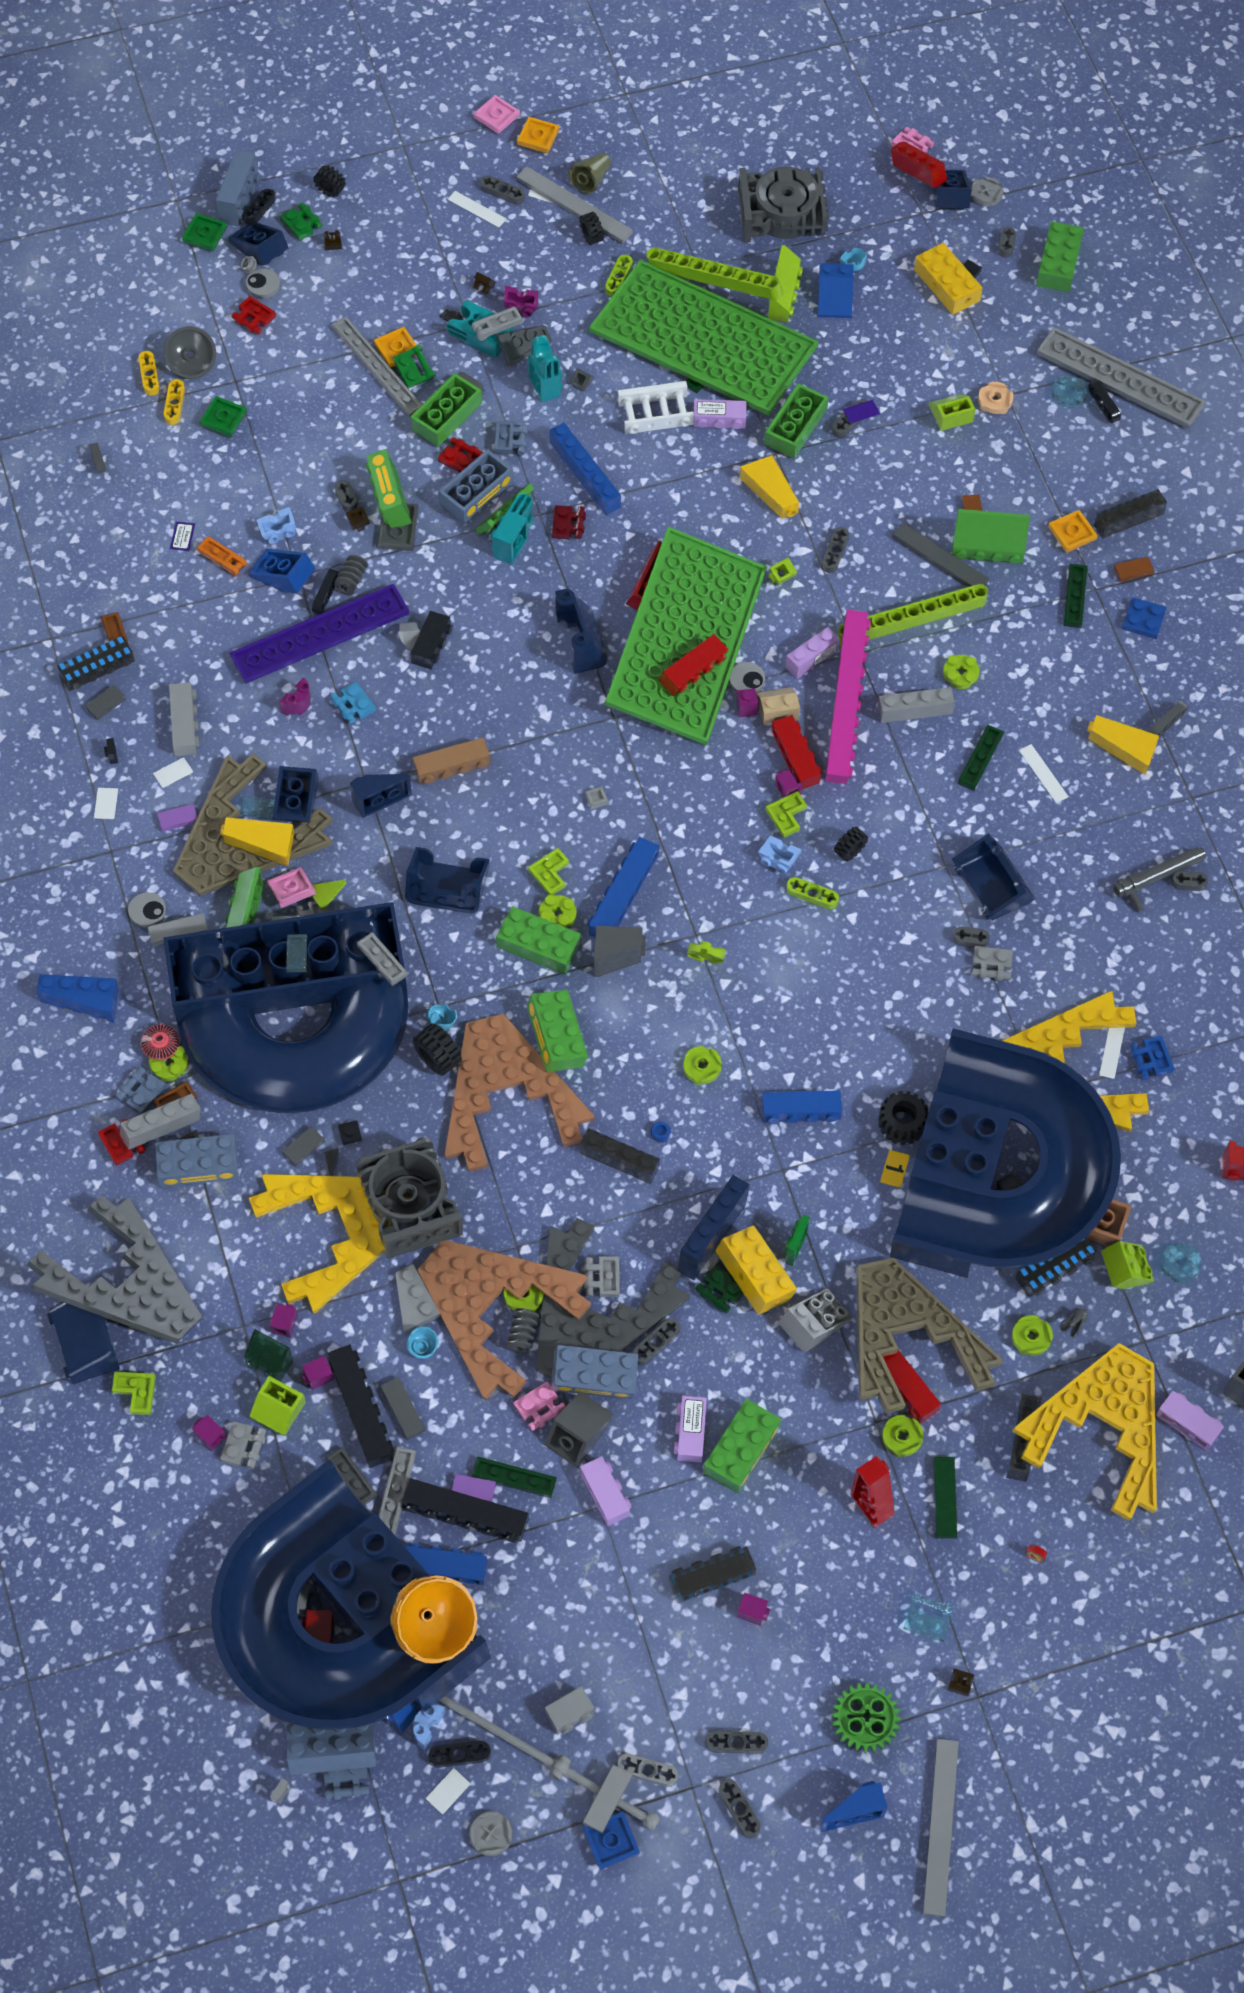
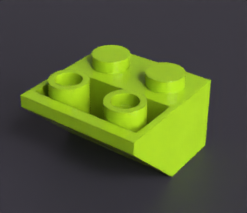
M957 394L929 402L928 404L941 431L974 421L976 409L967 395Z
M1118 1241L1101 1250L1113 1287L1127 1289L1154 1282L1153 1272L1148 1265L1146 1251L1142 1245Z
M268 1376L257 1394L249 1417L285 1437L306 1403L304 1394Z

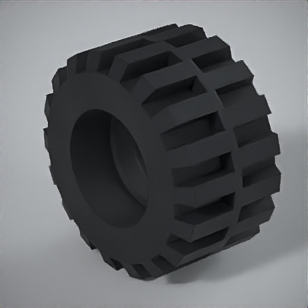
M431 1023L413 1037V1044L418 1055L438 1075H445L462 1061L460 1050L454 1040L443 1028L434 1023Z
M898 1091L897 1095L892 1093L890 1098L886 1097L881 1105L878 1125L881 1128V1133L886 1134V1139H893L892 1143L897 1144L898 1141L901 1142V1145H905V1142L912 1144L914 1139L918 1141L923 1134L929 1113L927 1104L924 1105L925 1101L923 1098L918 1099L919 1095L916 1093L914 1095H911L910 1091H907L906 1094L903 1091ZM898 1112H906L914 1118V1121L903 1124L896 1121L893 1115Z

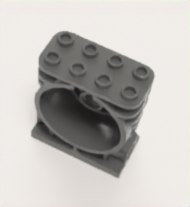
M746 167L739 168L738 198L744 243L751 242V237L765 236L766 234L780 239L797 238L809 231L810 235H814L815 229H820V235H824L825 231H828L826 220H829V210L825 209L827 207V197L823 195L825 194V183H822L823 170L816 167L815 174H810V168H806L804 171L795 167H778L762 175L759 172L746 173Z
M421 1137L415 1142L402 1143L396 1148L383 1149L376 1154L364 1155L359 1158L356 1163L357 1174L372 1213L379 1223V1236L387 1259L463 1235L462 1216L460 1211L458 1212L455 1202L447 1199L445 1176L431 1139ZM387 1187L386 1194L383 1195V1192H384L385 1188ZM405 1195H411V1196H412L411 1198H408V1199L404 1198Z

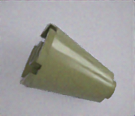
M599 153L574 163L568 172L569 180L573 187L576 186L580 189L579 192L583 194L594 192L611 166L610 157L605 153Z

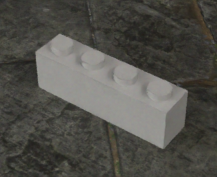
M191 682L169 684L175 756L197 754V747H200L199 736H196V731H199L198 720H195V716H198L197 705H194V700H197L196 689H192Z
M952 688L879 696L878 712L881 723L953 714L955 701Z
M189 1094L121 1122L120 1136L128 1150L199 1121L201 1109L194 1096Z

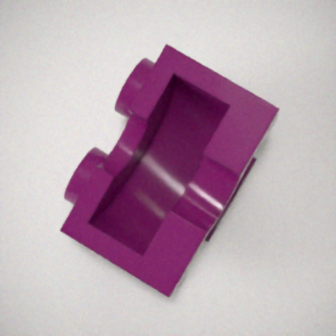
M505 286L504 307L506 310L516 307L520 315L531 317L538 306L539 291L527 289L521 292L517 290V287Z
M304 677L295 685L297 689L295 693H287L279 701L282 714L289 716V714L299 713L301 715L310 707V687Z

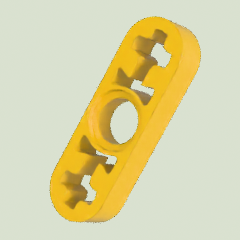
M143 351L138 356L145 394L154 396L160 391L155 359L152 352ZM146 358H148L149 364L147 365L145 363ZM147 371L154 372L151 376L145 375ZM149 382H152L153 388H150Z
M179 379L172 380L168 385L164 419L169 425L179 423L181 418L185 387L183 381ZM176 399L179 403L172 405L170 401Z

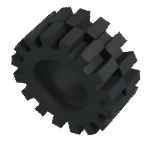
M329 165L320 167L313 177L315 186L319 187L318 190H322L323 194H327L329 197H337L346 185V182H344L345 178H342V173L339 174L338 170L335 171L334 167L330 168Z
M594 211L579 217L580 228H582L581 232L584 234L583 237L586 238V242L589 245L604 240L603 226H601V221H599V217Z
M857 826L855 828L852 827L851 830L849 829L838 840L839 842L836 843L834 852L845 862H848L854 856L856 857L857 853L861 852V849L866 846L868 836Z

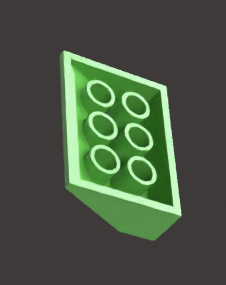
M958 509L952 542V555L958 559L1023 564L1030 515Z

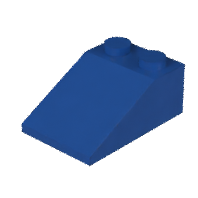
M820 263L818 274V317L852 318L854 264Z
M266 549L248 575L280 591L298 593L315 570V567L307 553Z
M875 1781L863 1783L862 1787H859L823 1818L820 1827L821 1832L884 1818L888 1807L881 1782L876 1784Z

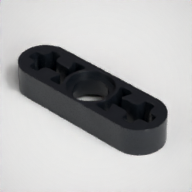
M262 190L244 210L243 220L245 224H256L275 203L274 190Z
M1097 380L1089 383V393L1110 423L1119 421L1121 419L1120 411L1100 381Z
M331 568L328 570L312 605L313 613L322 614L335 589L334 582L338 573H340L339 571Z
M485 1741L433 1747L429 1751L428 1758L430 1764L435 1768L483 1763L490 1758L491 1749ZM472 1747V1752H476L479 1750L478 1747H483V1750H487V1752L483 1754V1757H479L478 1753L472 1754L473 1758L469 1759L468 1748ZM463 1749L466 1752L465 1758L462 1760L455 1759L453 1756L455 1750ZM446 1750H450L451 1761H448V1757H442L441 1762H437L434 1758L432 1759V1757L436 1756V1752H440L443 1756L447 1755Z

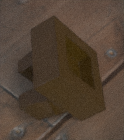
M339 230L330 233L325 231V251L342 249Z
M476 272L473 288L478 290L483 285L482 292L487 294L491 288H494L496 282Z
M363 507L346 512V517L353 530L363 531L365 526L370 524Z
M954 1668L948 1691L968 1697L974 1674Z

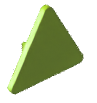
M346 880L312 885L316 893L312 897L320 909H325L331 901H334V897L346 885Z

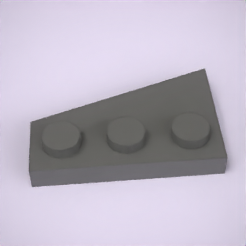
M545 325L495 334L509 366L516 364L531 354V341L534 338L546 335L549 342H552Z

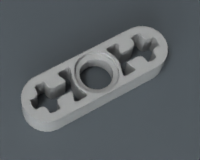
M623 1754L618 1759L617 1766L632 1774L633 1778L665 1787H672L678 1781L679 1774L674 1766L632 1754ZM629 1759L631 1765L637 1766V1762H641L638 1767V1773H635L636 1768L629 1767L628 1770L624 1769V1765L621 1763ZM651 1765L654 1768V1773L651 1776H645L642 1773L643 1766ZM658 1767L662 1768L660 1773L667 1774L668 1771H671L672 1776L675 1778L666 1781L665 1776L659 1775V1779H656Z

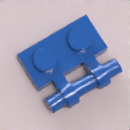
M1162 1035L1143 1040L1142 1044L1144 1047L1139 1048L1137 1043L1130 1045L1132 1050L1131 1056L1135 1059L1137 1072L1141 1074L1143 1080L1150 1078L1148 1071L1153 1070L1155 1077L1174 1072L1175 1069ZM1147 1055L1149 1063H1144L1142 1056Z

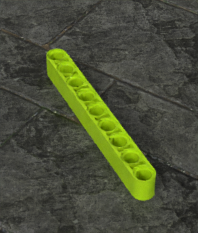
M651 248L646 253L649 264L678 277L772 300L779 299L783 295L780 280L775 276L660 248Z
M977 584L868 616L871 624L870 630H866V635L871 640L981 608L986 604L988 588L985 585ZM844 623L838 628L839 645H842Z

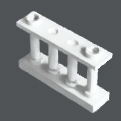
M686 381L618 390L619 407H626L628 420L624 421L625 434L693 425L694 413L693 411L686 412L683 399L687 397ZM677 399L680 413L669 415L666 400ZM659 401L663 416L652 417L649 402ZM642 403L645 418L635 419L632 405Z

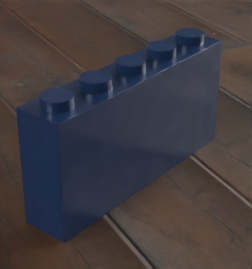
M734 1175L731 1176L681 1248L677 1271L695 1281L721 1240L726 1236L745 1208L750 1184Z

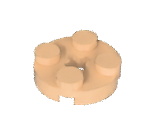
M990 382L988 386L980 389L978 402L983 412L1006 414L1012 406L1014 396L1013 392H1010L1004 383ZM994 396H998L999 400H994Z

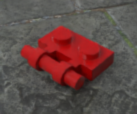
M249 296L239 305L241 313L234 312L231 316L236 320L237 324L244 325L250 332H255L259 335L262 332V328L258 326L261 324L266 327L276 317V312ZM248 316L253 319L251 322L246 319Z
M453 437L450 443L455 445V447L452 448L447 445L439 455L438 462L458 472H462L475 461L473 459L475 456L479 457L483 452L478 450V447L470 446L464 440ZM463 449L467 451L468 454L466 455L460 451Z
M115 1123L98 1131L100 1139L116 1166L134 1157L131 1150L137 1149L139 1154L146 1151L143 1146L144 1144L128 1150L120 1136V1129H118Z

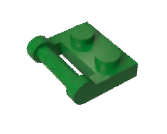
M417 345L392 358L408 389L431 380L436 376L422 353L421 345ZM412 356H417L425 375L421 376Z

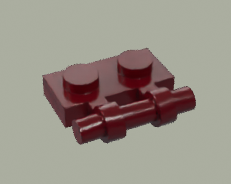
M555 505L552 538L570 540V534H575L576 539H581L585 530L583 525L586 519L585 507L579 506L578 511L573 512V506ZM572 521H577L575 526L571 525Z

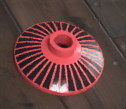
M160 1024L150 1027L145 1031L141 1039L143 1052L154 1060H165L172 1057L180 1046V1038L177 1031L168 1025Z

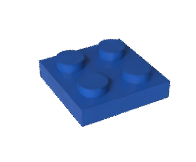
M1132 597L1122 629L1157 639L1167 607Z
M624 1811L611 1816L602 1834L588 1826L583 1828L599 1870L640 1854Z

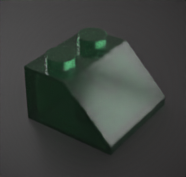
M256 1329L253 1331L244 1355L247 1367L253 1371L259 1370L264 1373L265 1377L271 1376L281 1382L293 1363L290 1347Z

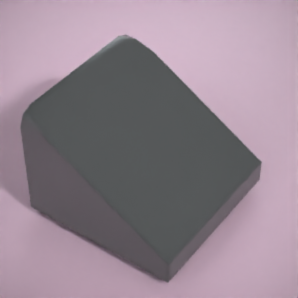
M577 368L569 384L585 391L594 377Z

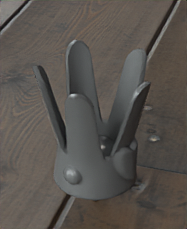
M1076 1308L1071 1316L1061 1322L1067 1321L1063 1325L1062 1330L1075 1325L1071 1333L1072 1338L1079 1334L1083 1323L1089 1318L1085 1312L1086 1309Z

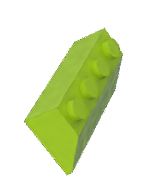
M785 245L781 247L775 277H778L780 280L783 295L776 300L770 299L768 318L773 321L788 323L789 317H793L794 306L792 304L796 303L797 300L795 290H799L800 280H798V277H802L803 267L800 266L801 259Z

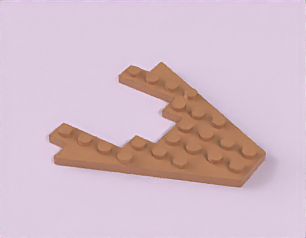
M504 1014L466 1023L461 1051L462 1061L459 1063L445 1158L449 1159L464 1155L469 1172L488 1167L473 1115L491 1111L487 1093L522 1084L525 1086L529 1101L548 1096L563 1147L582 1143L578 1125L594 1121V1115L555 1071L546 1072L541 1055Z
M447 1240L441 1242L417 1269L485 1400L489 1398L498 1386L514 1398L527 1383L523 1377L482 1346L494 1330L481 1320L480 1317L504 1288L521 1300L533 1285L577 1320H580L591 1306L587 1299L577 1293L588 1280V1277L584 1274Z

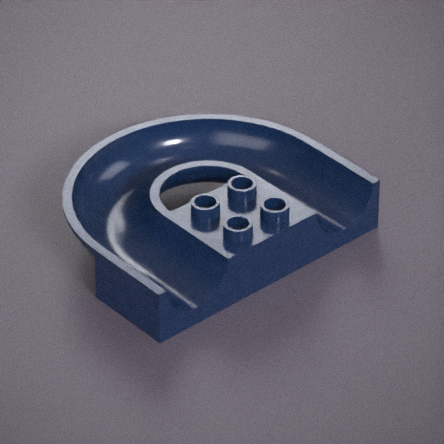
M389 902L163 937L171 1000L180 1039L186 1055L199 1075L211 1087L234 1102L253 1109L274 1113H302L324 1109L354 1096L372 1083L388 1066L401 1044L408 1019V993L406 977L392 986L360 950L357 942L373 932L405 969L394 903ZM331 1002L330 1015L325 1025L316 1034L299 1041H283L268 1035L259 1026L255 1018V1014Z
M953 1028L937 1090L933 1095L912 1169L900 1221L892 1239L890 1257L968 1278L971 1263L999 1268L1034 1265L1059 1256L1080 1243L1094 1230L1106 1214L1113 1200L1120 1175L1121 1153L1116 1126L1108 1108L1096 1090L1074 1069L1050 1055L1031 1048ZM1010 1120H1013L1026 1127L1035 1137L1040 1150L1039 1166L1033 1177L1024 1185L1012 1190H992Z
M330 1459L250 1522L229 1549L216 1579L211 1609L212 1630L220 1659L227 1673L243 1694L259 1708L291 1724L322 1730L355 1728L387 1718L414 1701L423 1712L428 1711L431 1706L435 1705L491 1659L486 1640L481 1635L477 1636L476 1634L465 1650L453 1659L441 1663H424L414 1659L402 1650L391 1626L393 1606L398 1593L414 1579L430 1575L376 1513L371 1514L360 1503L345 1484ZM309 1577L312 1578L359 1634V1638L347 1643L331 1644L317 1640L303 1628L298 1618L297 1601L300 1591ZM429 1611L424 1613V1618L429 1617Z

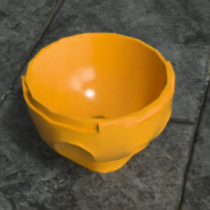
M439 1575L414 1579L398 1593L391 1613V1626L399 1646L411 1657L424 1663H441L451 1660L465 1650L468 1644L473 1641L477 1631L475 1602L466 1587L454 1579ZM426 1611H429L430 1613L428 1618H424V1613Z

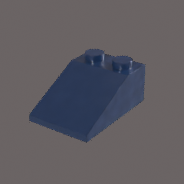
M945 169L947 181L933 188L936 208L942 210L948 208H955L957 210L970 208L972 188L966 171Z
M260 223L246 225L228 238V241L248 257H254L257 264L263 266L269 264L272 259L281 256L284 251L289 249L282 230Z
M279 766L273 820L310 823L318 789L319 775L317 769Z
M409 774L365 775L357 777L350 782L352 802L362 818L412 796Z

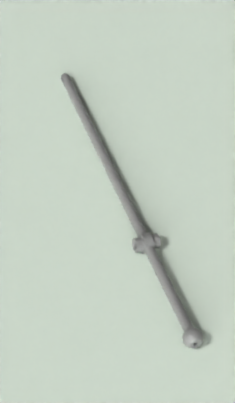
M447 1696L438 1701L551 1767L549 1775L552 1778L560 1781L562 1776H566L598 1795L601 1786L570 1769L571 1761L563 1755H560L558 1759L549 1757ZM620 1799L617 1805L619 1808L643 1821L644 1826L649 1830H655L660 1821L656 1813L647 1814L623 1799Z

